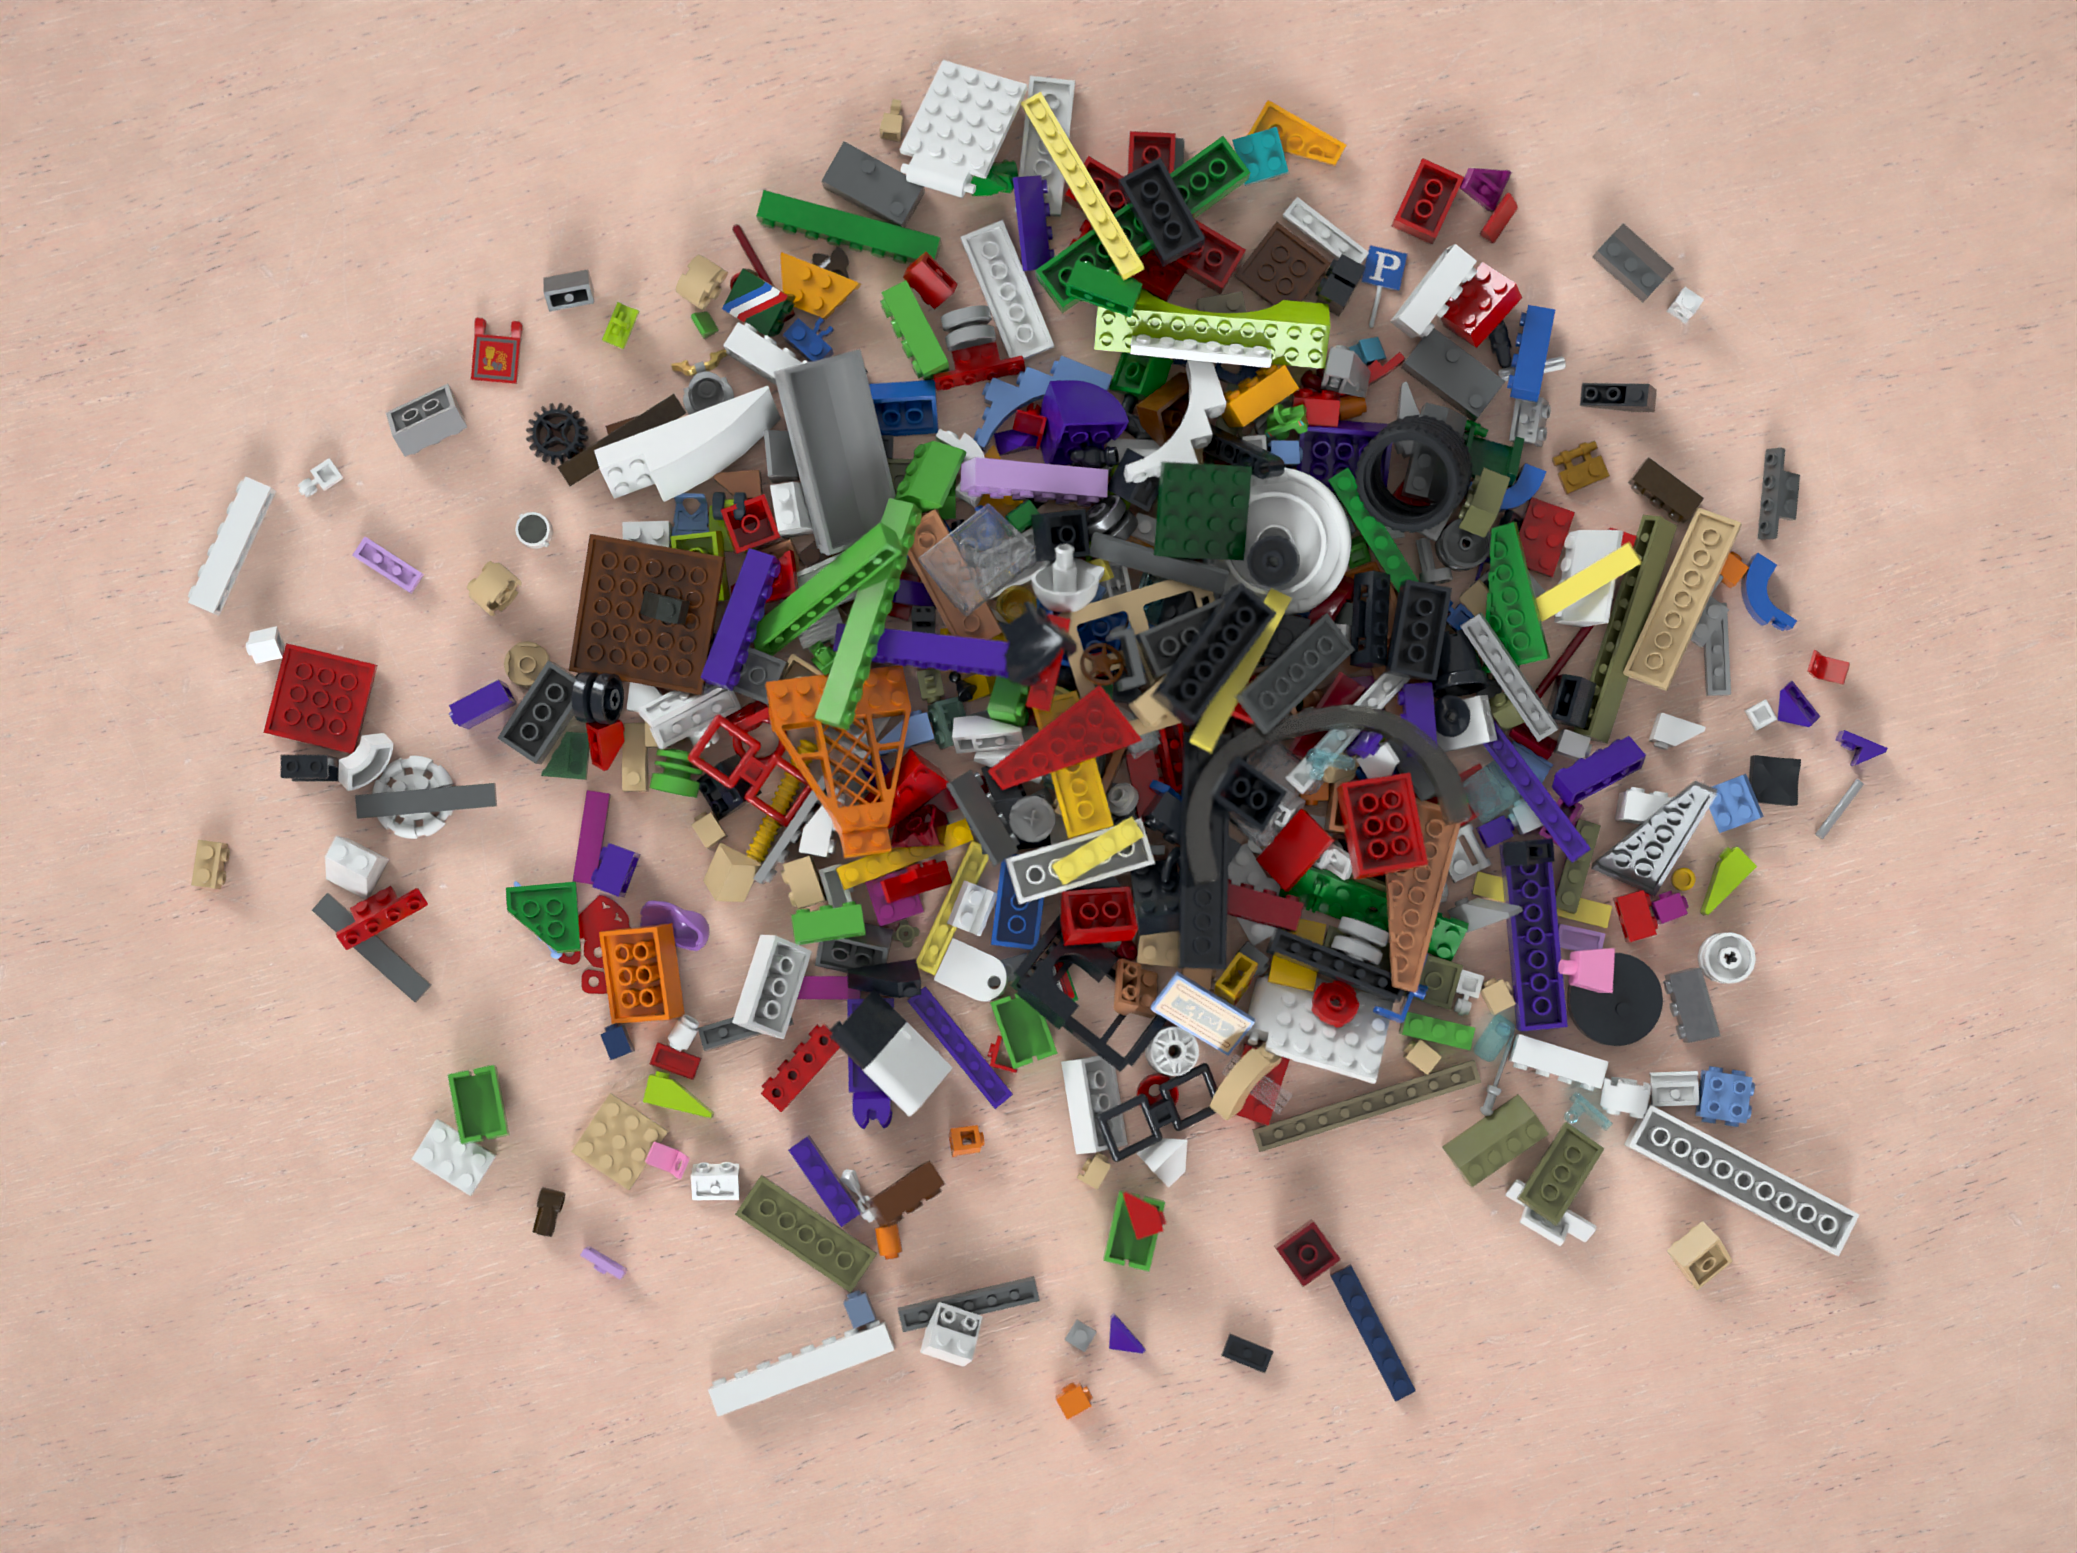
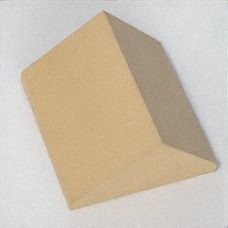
M720 843L703 882L715 901L744 902L754 882L753 878L762 864Z

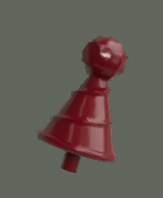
M1132 940L1122 941L1115 951H1111L1119 959L1134 960L1137 957V948Z

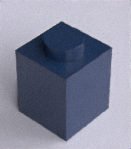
M618 1023L612 1024L604 1028L605 1033L600 1034L610 1060L635 1051L625 1025L618 1026Z

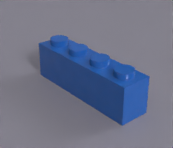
M1528 305L1526 313H1521L1519 326H1523V331L1517 334L1515 347H1519V352L1513 355L1511 367L1515 368L1514 375H1509L1507 388L1511 389L1510 397L1538 401L1555 309Z

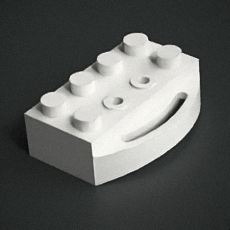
M1456 244L1446 248L1390 322L1410 338L1417 336L1421 338L1427 337L1435 327L1431 323L1435 315L1441 318L1449 309L1445 304L1448 298L1452 297L1455 300L1463 290L1459 284L1461 282L1465 283L1467 280L1470 281L1476 274L1477 269L1473 266L1477 261Z

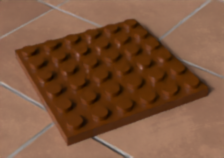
M590 534L569 671L576 673L585 671L598 674L612 673L618 675L621 681L704 695L706 682L700 677L711 651L725 557ZM648 591L690 601L685 624H674L640 614L644 592Z

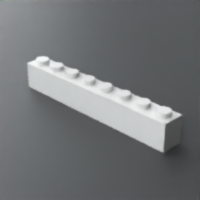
M879 1319L866 1324V1329L860 1331L857 1328L844 1332L845 1336L836 1339L835 1336L822 1341L823 1345L814 1348L813 1344L801 1348V1353L792 1356V1353H787L778 1357L779 1361L770 1364V1361L758 1364L756 1366L757 1370L748 1372L745 1369L735 1373V1378L728 1381L724 1377L712 1382L713 1386L708 1391L717 1416L719 1417L894 1351L895 1345L886 1321L881 1323Z

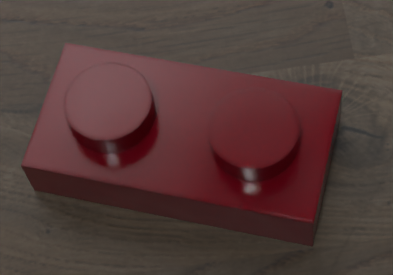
M1525 722L1513 727L1508 735L1517 743L1524 745L1537 756H1541L1546 760L1550 758L1557 745V742L1549 736L1538 742Z

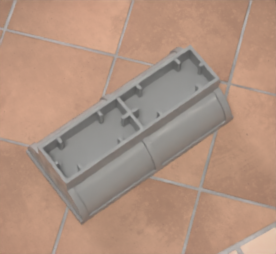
M860 349L774 371L816 546L820 553H825L826 555L847 550L881 523L888 499H894L896 496Z

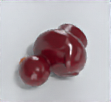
M1317 368V375L1313 374L1311 370H1307L1300 379L1303 388L1311 389L1313 392L1322 393L1323 389L1320 388L1324 368Z

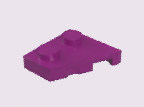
M1468 168L1459 189L1487 211H1494L1512 172L1510 170Z

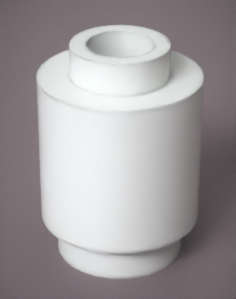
M683 1015L682 1018H679L668 1036L670 1046L679 1051L688 1049L698 1032L699 1022L689 1015Z

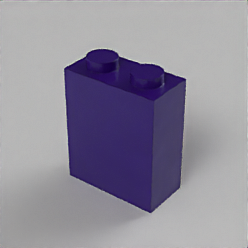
M498 679L449 705L451 709L449 716L455 725L458 724L459 727L470 729L517 703L508 685Z

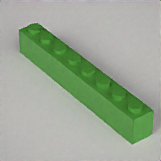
M879 523L770 611L761 621H758L756 637L753 641L755 649L771 656L775 655L900 555L902 549L897 532Z

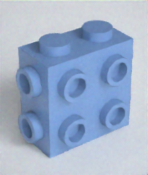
M1709 1066L1708 1070H1701L1699 1105H1696L1695 1116L1702 1117V1122L1716 1124V1119L1725 1120V1125L1739 1127V1123L1746 1124L1747 1119H1750L1752 1113V1106L1749 1105L1750 1096H1753L1755 1090V1083L1752 1082L1753 1077H1747L1745 1071L1732 1070L1731 1074L1723 1073V1068Z

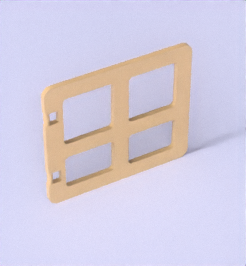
M1169 579L1090 603L1075 612L1060 613V617L1068 618L1072 621L1069 635L1076 642L1077 651L1071 657H1068L1080 699L1095 689L1094 683L1090 682L1083 675L1080 668V659L1084 651L1077 632V625L1124 611L1128 615L1134 635H1137L1149 629L1143 610L1145 604L1191 591L1194 594L1197 607L1200 608L1203 606L1201 601L1203 597L1208 596L1210 603L1215 601L1214 593ZM1136 639L1141 664L1144 667L1149 686H1152L1164 674L1153 679ZM1121 650V651H1119V652H1120V654L1122 655L1123 660H1124L1123 652H1122V650ZM1113 653L1107 655L1110 659H1118ZM1085 658L1084 665L1087 672L1090 673L1093 669V662ZM1120 664L1112 665L1110 671L1119 669ZM1169 711L1165 713L1167 718L1154 728L1152 725L1145 727L1139 719L1129 721L1139 735L1182 722Z

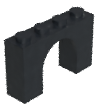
M1062 933L1058 937L1061 939L1058 945L1053 942L1045 952L1048 955L1046 959L1043 960L1040 957L1032 967L1034 970L1033 974L1030 976L1027 973L1018 983L1021 988L1016 993L1058 1030L1061 1029L1080 1005L1056 985L1053 978V966L1061 962L1073 963L1099 983L1119 959L1101 943L1065 946Z

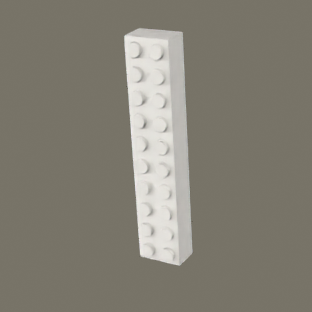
M1649 1104L1644 1118H1637L1624 1144L1836 1256L1840 1255L1860 1215Z

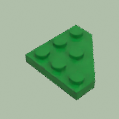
M576 882L506 887V903L509 914L555 952L581 951Z

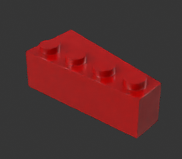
M911 748L901 758L890 820L887 826L888 830L946 788V784L949 783V780L940 768ZM894 767L884 776L886 789L888 790L890 789ZM870 792L864 800L872 803L877 796Z

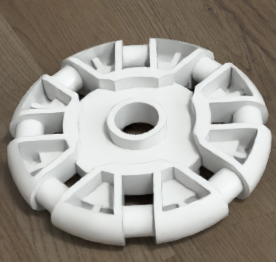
M410 756L408 759L402 760V758H399L388 764L383 770L381 777L376 779L372 794L452 787L453 781L445 768L434 764L432 759L423 756ZM412 767L413 774L406 775L405 768ZM427 771L433 773L430 780L424 777ZM391 777L396 780L392 788L387 785ZM453 810L440 811L437 817L431 814V812L399 815L405 818L401 824L395 821L398 815L377 818L386 829L390 828L393 830L395 835L408 839H418V836L426 835L427 837L439 831L446 824L445 820L449 815H452ZM423 819V826L416 827L415 821Z

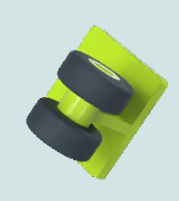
M715 492L713 494L712 505L709 507V532L722 531L724 552H734L725 528L721 509L737 504L736 507L738 509L733 510L734 519L742 520L746 516L744 501L747 500V496L744 492H736L734 499H726L724 492Z

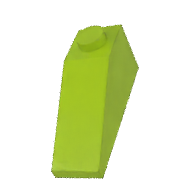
M1738 846L1731 849L1727 847L1719 854L1720 860L1715 865L1700 910L1703 916L1709 915L1757 867Z
M656 1071V1074L649 1075L643 1099L644 1103L708 1118L714 1116V1112L675 1079L669 1078V1073Z

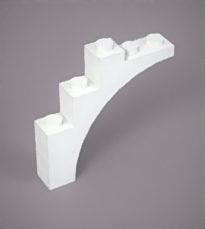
M1187 360L1186 374L1189 383V405L1182 424L1172 438L1159 450L1142 460L1125 466L1124 476L1127 483L1132 481L1139 483L1146 480L1147 477L1155 475L1160 477L1161 461L1198 463L1193 448L1201 449L1206 447L1212 438V431L1207 417L1216 418L1224 413L1226 401L1213 362Z

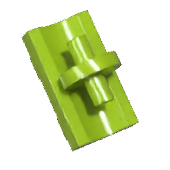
M617 302L602 341L624 349L640 311Z

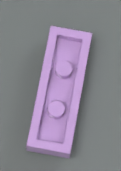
M367 537L363 538L352 555L411 594L424 576L423 573Z

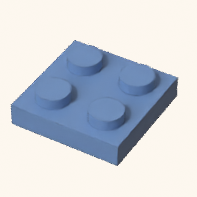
M1747 774L1712 786L1717 789V795L1709 809L1719 833L1764 817Z

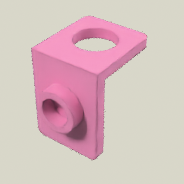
M654 1142L645 1162L670 1172L676 1178L681 1179L690 1157L679 1150ZM682 1160V1165H681L680 1169L678 1170V1165H679L680 1161Z

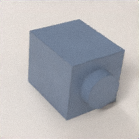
M856 1290L847 1294L848 1299H845L843 1303L853 1328L876 1320V1314L866 1291L861 1293L860 1290Z

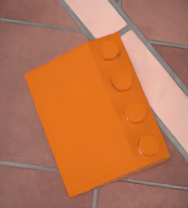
M672 923L599 932L612 1024L670 1020L685 1015Z

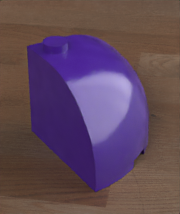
M1078 380L1050 381L1040 412V416L1047 417L1041 439L1044 463L1067 466L1073 462L1070 458L1072 451L1081 450L1086 446H1095L1104 450V445L1111 439L1115 441L1129 422L1120 402L1105 389L1089 382Z

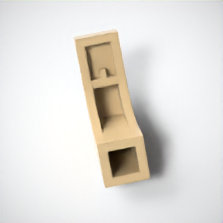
M1265 1043L1256 1050L1251 1049L1233 1067L1216 1091L1209 1107L1226 1121L1242 1109L1248 1094L1258 1081L1280 1064L1282 1057L1265 1051Z

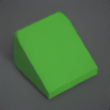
M708 312L693 313L691 315L703 339L719 331Z
M1362 536L1351 539L1349 569L1371 562L1366 541Z

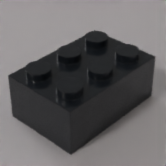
M1165 860L1154 861V864L1130 871L1139 936L1179 931L1180 882L1176 860L1171 869L1170 880L1167 883L1161 880Z

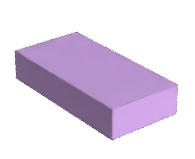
M1558 924L1560 948L1573 951L1603 948L1605 933Z

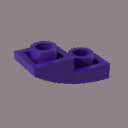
M899 579V588L894 593L892 602L908 606H935L923 583Z
M1360 732L1344 753L1349 757H1353L1357 753L1363 759L1369 755L1374 756L1381 747L1379 741L1383 736L1374 732Z

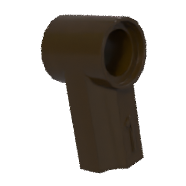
M542 1187L537 1201L538 1212L533 1233L542 1236H553L558 1214L561 1212L564 1204L565 1192Z

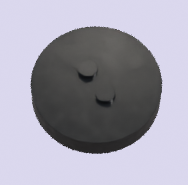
M1615 953L1612 993H1598L1570 984L1567 990V1007L1574 1025L1587 1038L1604 1045L1624 1046L1641 1040L1655 1027L1663 1006L1661 985L1653 970L1640 959L1623 953Z

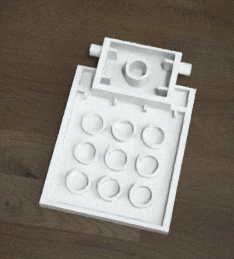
M942 60L900 147L901 154L913 157L909 165L903 163L901 166V172L906 174V180L961 198L964 197L966 192L974 194L976 185L970 182L973 176L986 179L1028 90L1027 84Z
M1266 973L1264 977L1256 979L1248 1010V1015L1255 1018V1023L1246 1033V1036H1249L1248 1043L1256 1045L1258 1039L1267 1042L1265 1047L1267 1052L1375 1084L1390 1019L1374 1013L1373 1009L1375 1006L1392 1011V1002L1354 989L1356 998L1359 1001L1358 1012L1351 1022L1341 1028H1337L1320 1020L1311 1010L1312 997L1316 988L1324 982H1333L1316 978L1314 991L1310 992L1268 982L1269 973ZM1330 1000L1333 1006L1340 1007L1338 1000Z

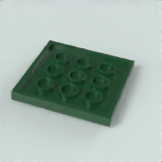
M1161 461L1154 556L1244 561L1252 467Z

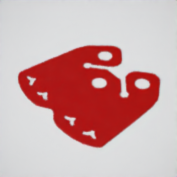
M599 895L578 915L580 939H585V958L593 967L604 969L603 957L598 958L594 955V950L598 947L601 948L599 932L631 927L625 910L612 899ZM602 902H604L605 905H609L610 908L603 909ZM616 913H618V917L621 918L622 921L615 920ZM581 951L574 952V955L571 957L563 953L558 960L566 964H576L580 961ZM590 969L583 972L581 987L585 993L608 994L604 972ZM591 977L598 978L599 983L596 987L589 985Z

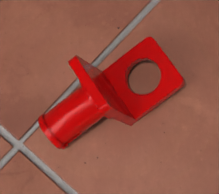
M1031 403L1027 406L1026 412L1017 410L1013 430L1039 436L1035 448L1039 450L1047 417L1040 416L1041 407L1036 404L1034 410V403Z

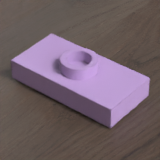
M590 1246L584 1248L580 1255L595 1264L594 1268L603 1274L608 1272L618 1279H622L627 1272V1268Z

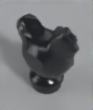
M1086 446L1081 450H1075L1070 453L1071 461H1073L1070 466L1102 469L1106 465L1113 467V465L1119 464V453L1116 446H1107L1105 450L1095 446Z

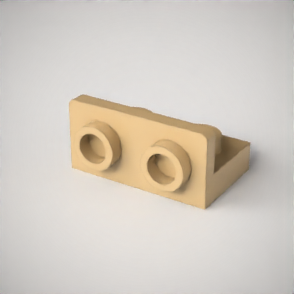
M198 840L191 882L192 886L221 889V886L226 881L225 862H228L230 856V849L227 848L228 843Z

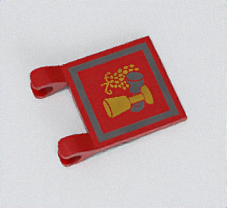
M475 318L471 380L517 384L523 324L519 321L511 322V337L485 335L486 320Z

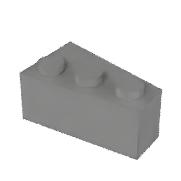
M1336 345V348L1331 347L1326 360L1320 389L1366 398L1371 371L1354 351L1349 350V347L1343 345Z

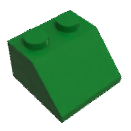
M1122 352L1109 390L1123 395L1132 394L1138 400L1143 401L1166 383L1173 360L1167 357Z

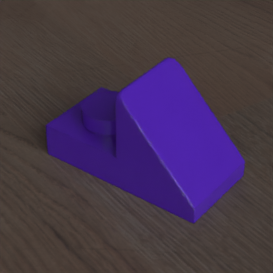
M1846 730L1838 732L1836 741L1842 743L1841 747L1851 751L1856 749L1850 766L1860 764L1886 753L1888 749Z

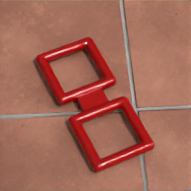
M716 715L688 755V761L729 789L736 785L740 777L751 784V787L745 794V800L782 826L788 827L811 793L812 788L801 771L778 754H773L766 765L754 758L761 748V743L722 715ZM719 726L750 746L730 777L699 757ZM776 765L806 785L786 816L756 796Z

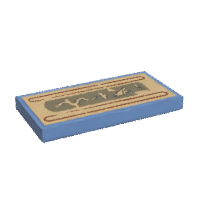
M1176 972L1151 1004L1152 1011L1227 1056L1230 1055L1255 1023V1018L1179 972Z

